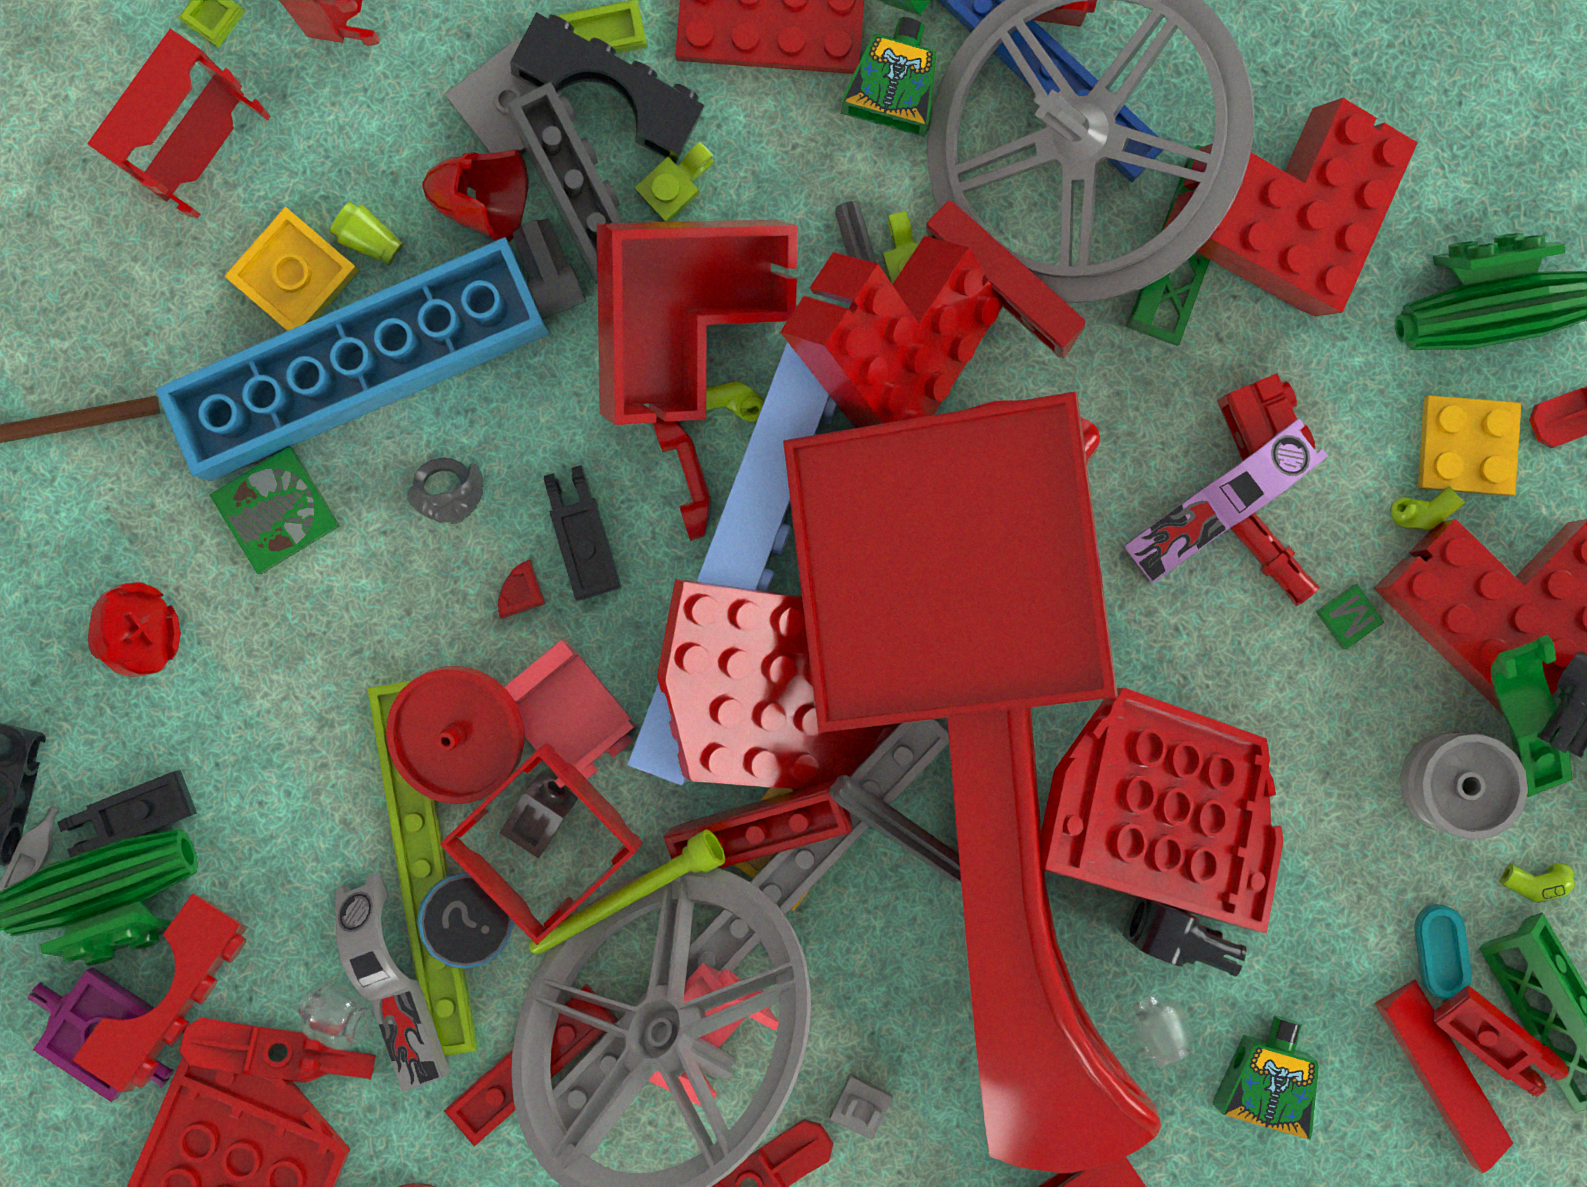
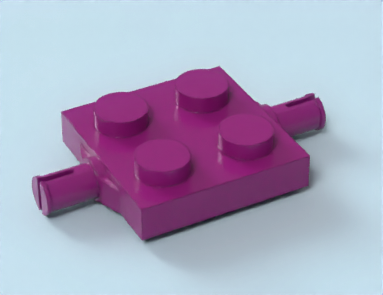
M94 967L85 970L73 990L63 997L44 985L43 982L38 983L33 988L32 993L29 994L28 1000L33 1001L51 1014L48 1018L46 1031L33 1051L108 1101L113 1102L119 1098L121 1092L73 1062L72 1059L102 1018L133 1019L148 1013L154 1007ZM154 1059L159 1063V1066L150 1080L162 1088L170 1079L169 1077L173 1075L174 1070Z

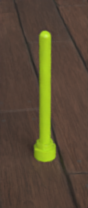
M704 830L688 839L687 846L683 847L681 855L564 919L538 945L530 940V951L533 954H542L690 871L708 873L725 863V854L719 840L709 830Z

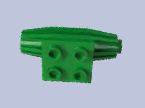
M1511 233L1495 236L1494 243L1478 245V241H1467L1448 245L1449 253L1434 255L1433 261L1434 265L1449 267L1460 285L1405 304L1402 307L1403 311H1401V314L1396 316L1395 331L1398 340L1402 343L1406 342L1410 350H1469L1542 337L1587 321V271H1538L1543 257L1565 254V244L1545 242V235L1524 236V233Z
M179 829L122 839L49 864L0 891V930H4L7 934L10 933V936H20L66 928L64 936L40 944L42 954L62 957L64 962L84 960L85 965H96L110 961L115 958L114 951L130 946L131 950H138L156 945L160 942L159 935L166 931L171 921L156 918L143 901L197 873L198 862L194 844L190 840L189 835L184 833V830Z

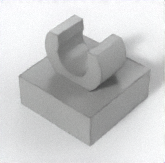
M850 1073L830 1114V1120L873 1140L893 1096L891 1093Z

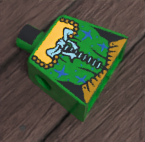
M901 17L898 19L893 38L880 34L872 36L844 93L841 114L925 137L930 118L936 52L933 49L920 46L925 28L923 23L912 18Z
M1274 1015L1267 1041L1243 1035L1213 1100V1105L1222 1115L1311 1140L1319 1066L1318 1061L1308 1053L1295 1050L1302 1024Z

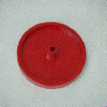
M444 666L420 675L400 691L389 711L386 739L389 754L397 771L411 787L422 795L438 802L466 804L491 795L514 773L524 749V725L514 699L497 680L482 671L470 667Z

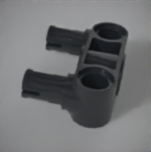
M1580 651L1562 673L1557 684V688L1561 690L1558 698L1562 701L1537 737L1564 753L1568 751L1569 747L1571 753L1582 758L1587 748V654Z
M0 723V783H3L7 791L6 799L0 805V865L6 866L11 862V858L22 837L40 762H36L40 742L45 743L46 737L41 732Z
M1137 897L1122 934L1123 937L1142 952L1167 963L1183 967L1186 963L1194 964L1198 961L1227 972L1234 977L1240 973L1242 965L1225 958L1224 955L1245 961L1247 953L1246 946L1222 939V931L1200 925V920L1191 915V913L1171 908L1153 900H1144Z

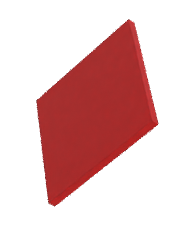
M1075 391L783 440L818 733L1118 697L1078 394Z

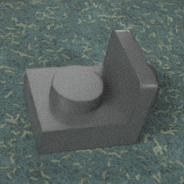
M539 773L524 791L499 832L537 858L545 851L561 823L578 800V797L570 792L566 785L559 788L554 782L556 779L549 778L543 773Z

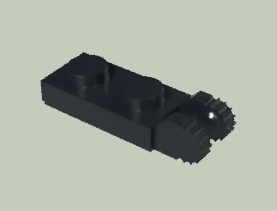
M579 465L571 468L572 481L580 498L579 503L564 506L559 480L554 473L544 476L545 486L552 507V511H549L576 601L622 588L595 498H592L583 466Z
M177 770L87 805V810L58 821L57 824L60 832L78 829L90 821L94 825L98 837L91 840H83L67 849L69 856L73 857L122 839L142 836L195 815L197 812L182 772Z

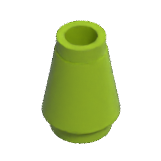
M351 201L341 209L330 228V233L338 237L337 243L382 261L388 266L395 259L394 254L399 253L404 244L363 204L358 207Z

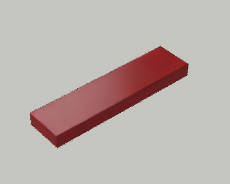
M588 984L580 989L596 994ZM571 997L564 1003L566 1006L613 1024L618 1019L610 1009ZM559 1013L551 1048V1079L605 1031ZM513 1049L444 1110L474 1147L516 1110L511 1072Z

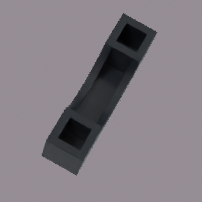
M536 12L510 61L511 75L535 88L551 82L557 94L564 88L580 82H597L613 88L626 99L633 111L636 122L635 142L664 158L669 157L674 163H677L704 109V104L698 102L699 96L681 84H674L671 87L657 79L658 74L642 62L633 61L630 64L615 56L616 50L606 42L597 38H591L588 41L573 33L574 27L561 17L550 14L546 18Z

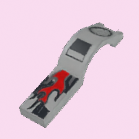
M378 872L366 877V885L351 891L348 885L335 889L336 942L341 963L350 982L372 1004L401 1090L404 1092L441 1079L451 1072L419 981L409 979L397 968L387 950L382 933L381 915L383 904L388 894L381 874Z

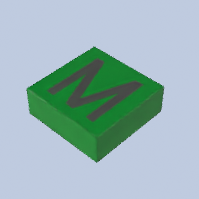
M1358 584L1352 585L1316 611L1342 649H1348L1384 623V620Z

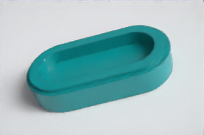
M1440 904L1425 907L1417 915L1414 924L1421 980L1424 987L1432 995L1440 999L1449 1000L1467 985L1470 986L1472 981L1465 924L1461 915L1450 907Z

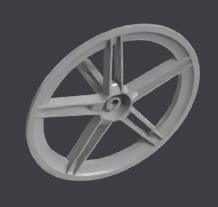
M1005 0L975 27L953 57L944 74L932 108L927 154L929 177L938 210L947 201H953L997 240L974 212L966 192L1059 161L1062 164L1060 266L1040 263L1025 258L1010 250L999 240L997 241L1062 300L1079 303L1119 297L1139 290L1163 278L1188 260L1209 239L1233 204L1248 166L1254 134L1253 93L1243 56L1221 19L1202 0H1117L1142 6L1152 10V12L1087 96L1076 95L1025 24L1040 14L1059 6L1086 0ZM1163 18L1168 19L1115 95L1110 92V87ZM1178 28L1189 38L1200 54L1211 81L1216 113L1215 134L1211 154L1116 124L1117 114ZM1018 29L1060 88V92L1057 93L1051 90L1047 95L1010 36L1015 30ZM1003 42L1036 94L1033 101L1040 107L1035 112V115L1046 123L1047 127L959 164L958 134L967 96L979 71L991 54ZM1129 139L1208 164L1203 173L1125 152ZM1036 146L1038 153L1036 156L965 181L961 179L962 175ZM1111 158L1200 182L1183 210L1157 236L1126 255L1090 265L1097 168L1100 163ZM1084 181L1078 266H1072L1074 182Z
M718 868L708 873L690 871L549 950L531 982L521 1008L513 1044L511 1072L514 1105L525 1140L537 1161L562 1187H711L738 1167L765 1138L781 1114L796 1083L805 1055L811 1018V990L803 950L794 929L774 901L749 881L731 872ZM649 872L637 875L629 880L620 883L616 887L604 893L593 903L597 902L598 900L606 897L607 895L615 892L616 890L622 888L623 886L631 883L632 881L640 878L641 876ZM694 903L725 909L746 922L760 938L767 950L773 969L684 1003ZM661 908L646 999L640 1005L632 1006L571 987L582 967L604 941L637 917ZM672 942H673L672 957H671V966H670V974H669V983L666 984L667 974H668V967H669V961H670V954H671V948H672ZM778 985L707 1017L705 1015L707 1010L769 986ZM566 995L624 1013L620 1026L564 1005L563 1002ZM779 1003L777 1039L766 1075L750 1105L732 1128L728 1130L701 1071L714 1078L719 1076L727 1080L733 1075L729 1067L736 1063L731 1054L700 1037ZM559 1013L626 1040L625 1050L568 1131L564 1127L556 1108L550 1071L553 1035ZM660 1071L702 1153L674 1167L647 1173H626L612 1170L592 1160L590 1156L654 1072ZM684 1072H686L718 1140L715 1144H713L678 1078Z

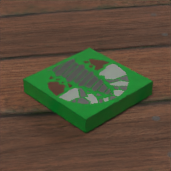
M290 446L210 494L211 499L257 574L265 573L340 527L295 450Z

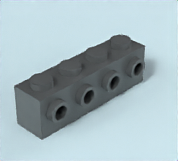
M549 82L508 102L509 118L596 284L597 223H623L615 208L620 203L609 180L602 182L594 167L598 163V159L590 142L586 137L579 138L572 122L576 121V116L568 99L564 94L558 97L552 83Z

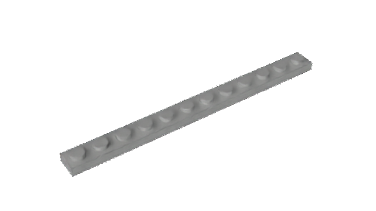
M935 719L899 723L848 777L890 805L948 745L949 732ZM850 812L853 828L851 833L775 853L749 882L770 897L786 915L870 825ZM722 909L690 943L686 981L703 962L719 972L724 968L732 971L761 941L760 938L740 917ZM670 964L669 967H668V974H667L666 984L669 983V974H670V966H671V964ZM648 988L632 1006H638L646 999ZM624 1013L614 1024L620 1026ZM605 1032L552 1088L557 1111L567 1131L625 1050V1039Z

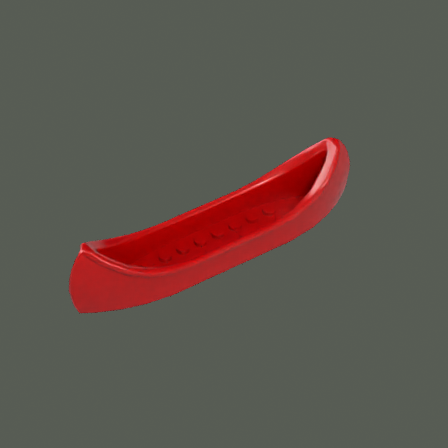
M1021 400L992 401V402L985 403V404H982V405H978V406H975V407H972V408H968V409L979 408V407H985V406H991V405H997V404H1003V403H1009V402H1015V401H1021ZM1081 417L1086 462L1088 465L1098 450L1100 434L1092 422ZM1031 708L947 717L973 1021L989 1156L1020 1168L1055 1173L1091 1170L1117 1162L1154 1139L1161 1129V1121L1156 1105L1128 1074L1100 1036L1077 995L1057 941L1046 886L1045 871L1041 870L1039 839L1041 819Z

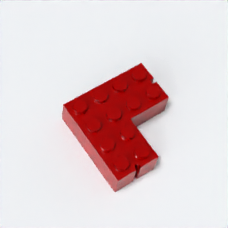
M1345 98L1314 107L1285 171L1254 153H1250L1244 179L1233 204L1220 225L1196 252L1314 317L1343 313L1418 142L1385 122L1374 125L1377 119L1375 116ZM1213 143L1200 147L1199 150L1211 154ZM1194 160L1190 169L1204 173L1208 163ZM1186 178L1183 186L1192 191L1178 195L1164 229L1183 210L1200 182Z
M778 219L597 223L600 414L614 425L656 423V416L665 422L706 419V325L784 322L789 319L796 308L797 278L778 271H771V263L787 269H797L798 225Z
M924 236L893 284L878 263L833 252L809 288L813 294L851 305L849 308L803 296L780 333L854 428L934 415L942 401L949 395L951 387L967 362L973 357L975 349L989 327L996 321L1004 304L993 289L989 279L982 278L985 272L968 246Z
M1457 519L1444 521L1435 529L1430 530L1408 552L1412 556L1411 558L1402 559L1373 588L1503 715L1491 679V666L1499 653L1513 650L1548 634L1554 642L1556 660L1548 664L1542 661L1551 695L1558 690V681L1574 656L1580 651L1587 654V519L1568 522L1516 576ZM1424 557H1429L1426 561L1422 559Z

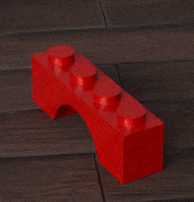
M192 893L163 933L175 959L174 979L165 998L148 1013L133 1019L102 1018L72 1061L121 1093L132 1091L135 1086L140 1089L144 1087L159 1066V1063L154 1060L165 1044L172 1046L188 1025L189 1021L184 1019L190 1008L195 1002L202 1004L215 988L218 980L213 976L224 960L231 963L244 947L247 939L242 934L247 926L206 899Z

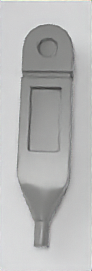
M51 806L45 819L21 838L11 858L12 860L0 881V891L44 867L52 849L53 820L59 809Z

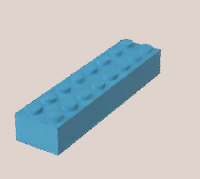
M506 237L155 388L192 476L213 481L278 453L288 446L292 447L550 335V331L537 307L516 253Z

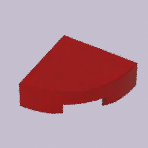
M531 560L516 566L506 578L498 598L500 619L546 604Z

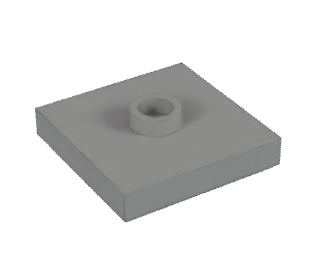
M518 38L445 93L446 98L490 153L518 149L521 155L527 152L508 113V102L537 89L511 75L510 61L520 44Z

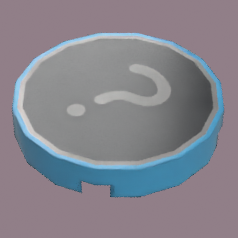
M467 872L447 876L431 886L420 902L417 916L418 932L421 941L430 955L448 966L465 969L486 964L497 956L509 940L513 920Z

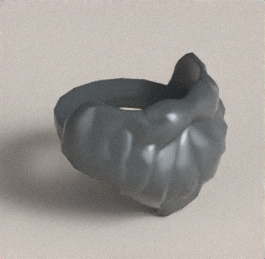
M452 458L430 460L421 465L416 471L413 479L414 486L409 488L407 500L416 511L430 520H435L439 523H461L477 508V504L480 503L481 496L483 495L482 473L474 463L469 464L470 466L467 469L461 462ZM440 471H450L461 480V485L451 493L431 495L424 488L426 480L431 475Z

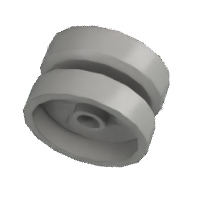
M1455 731L1435 733L1418 742L1405 758L1399 778L1402 799L1414 818L1429 829L1470 840L1492 838L1510 828L1523 812L1528 794L1526 771L1516 753L1499 739L1476 733Z

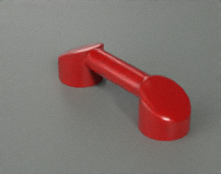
M656 416V423H653L662 453L676 449L693 501L679 506L689 539L693 541L706 535L709 525L711 496L694 442L677 421L665 422Z

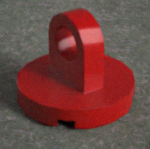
M142 582L124 583L114 586L101 594L92 608L88 631L89 650L96 659H101L115 673L131 678L158 673L165 668L164 666L169 660H173L178 651L181 635L178 615L172 605H166L165 601L161 598L164 595L155 587Z

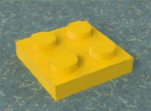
M285 206L224 277L283 328L289 331L319 318L360 270Z
M1431 395L1424 397L1418 489L1444 491L1450 486L1455 492L1514 496L1516 494L1521 403Z

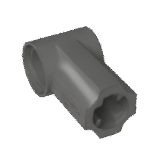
M549 218L533 220L523 224L512 233L521 259L530 276V279L527 280L543 319L587 302L577 281L572 264H568Z

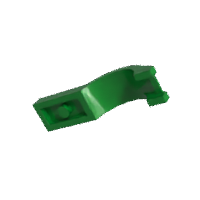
M1548 634L1513 650L1499 653L1491 666L1493 687L1503 715L1509 725L1513 751L1526 771L1527 797L1573 780L1569 749L1564 753L1537 737L1557 708L1549 690L1542 661L1548 664L1556 660L1554 642Z

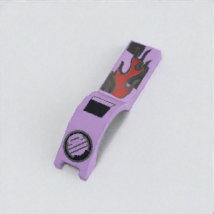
M1300 418L1277 433L1265 445L1233 469L1196 492L1124 545L1125 549L1152 584L1226 530L1272 501L1328 457L1322 448L1316 452L1300 432V429L1305 426Z

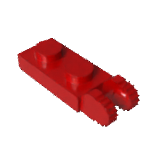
M1469 985L1434 1011V1022H1436V1025L1507 1081L1511 1079L1522 1089L1532 1094V1096L1535 1095L1537 1097L1546 1091L1547 1087L1543 1078L1536 1070L1532 1069L1530 1064L1533 1063L1544 1073L1549 1074L1551 1078L1558 1081L1569 1075L1568 1067L1558 1054H1555L1547 1045H1542L1539 1040Z

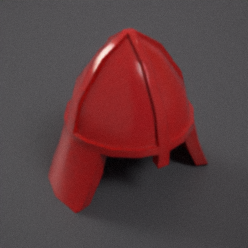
M518 149L486 154L469 152L464 153L462 156L444 160L429 169L422 187L426 200L445 217L456 221L465 228L480 232L494 241L506 237L508 242H510L514 238L512 233L521 227L529 189V178L525 160ZM468 187L476 191V199L467 195Z

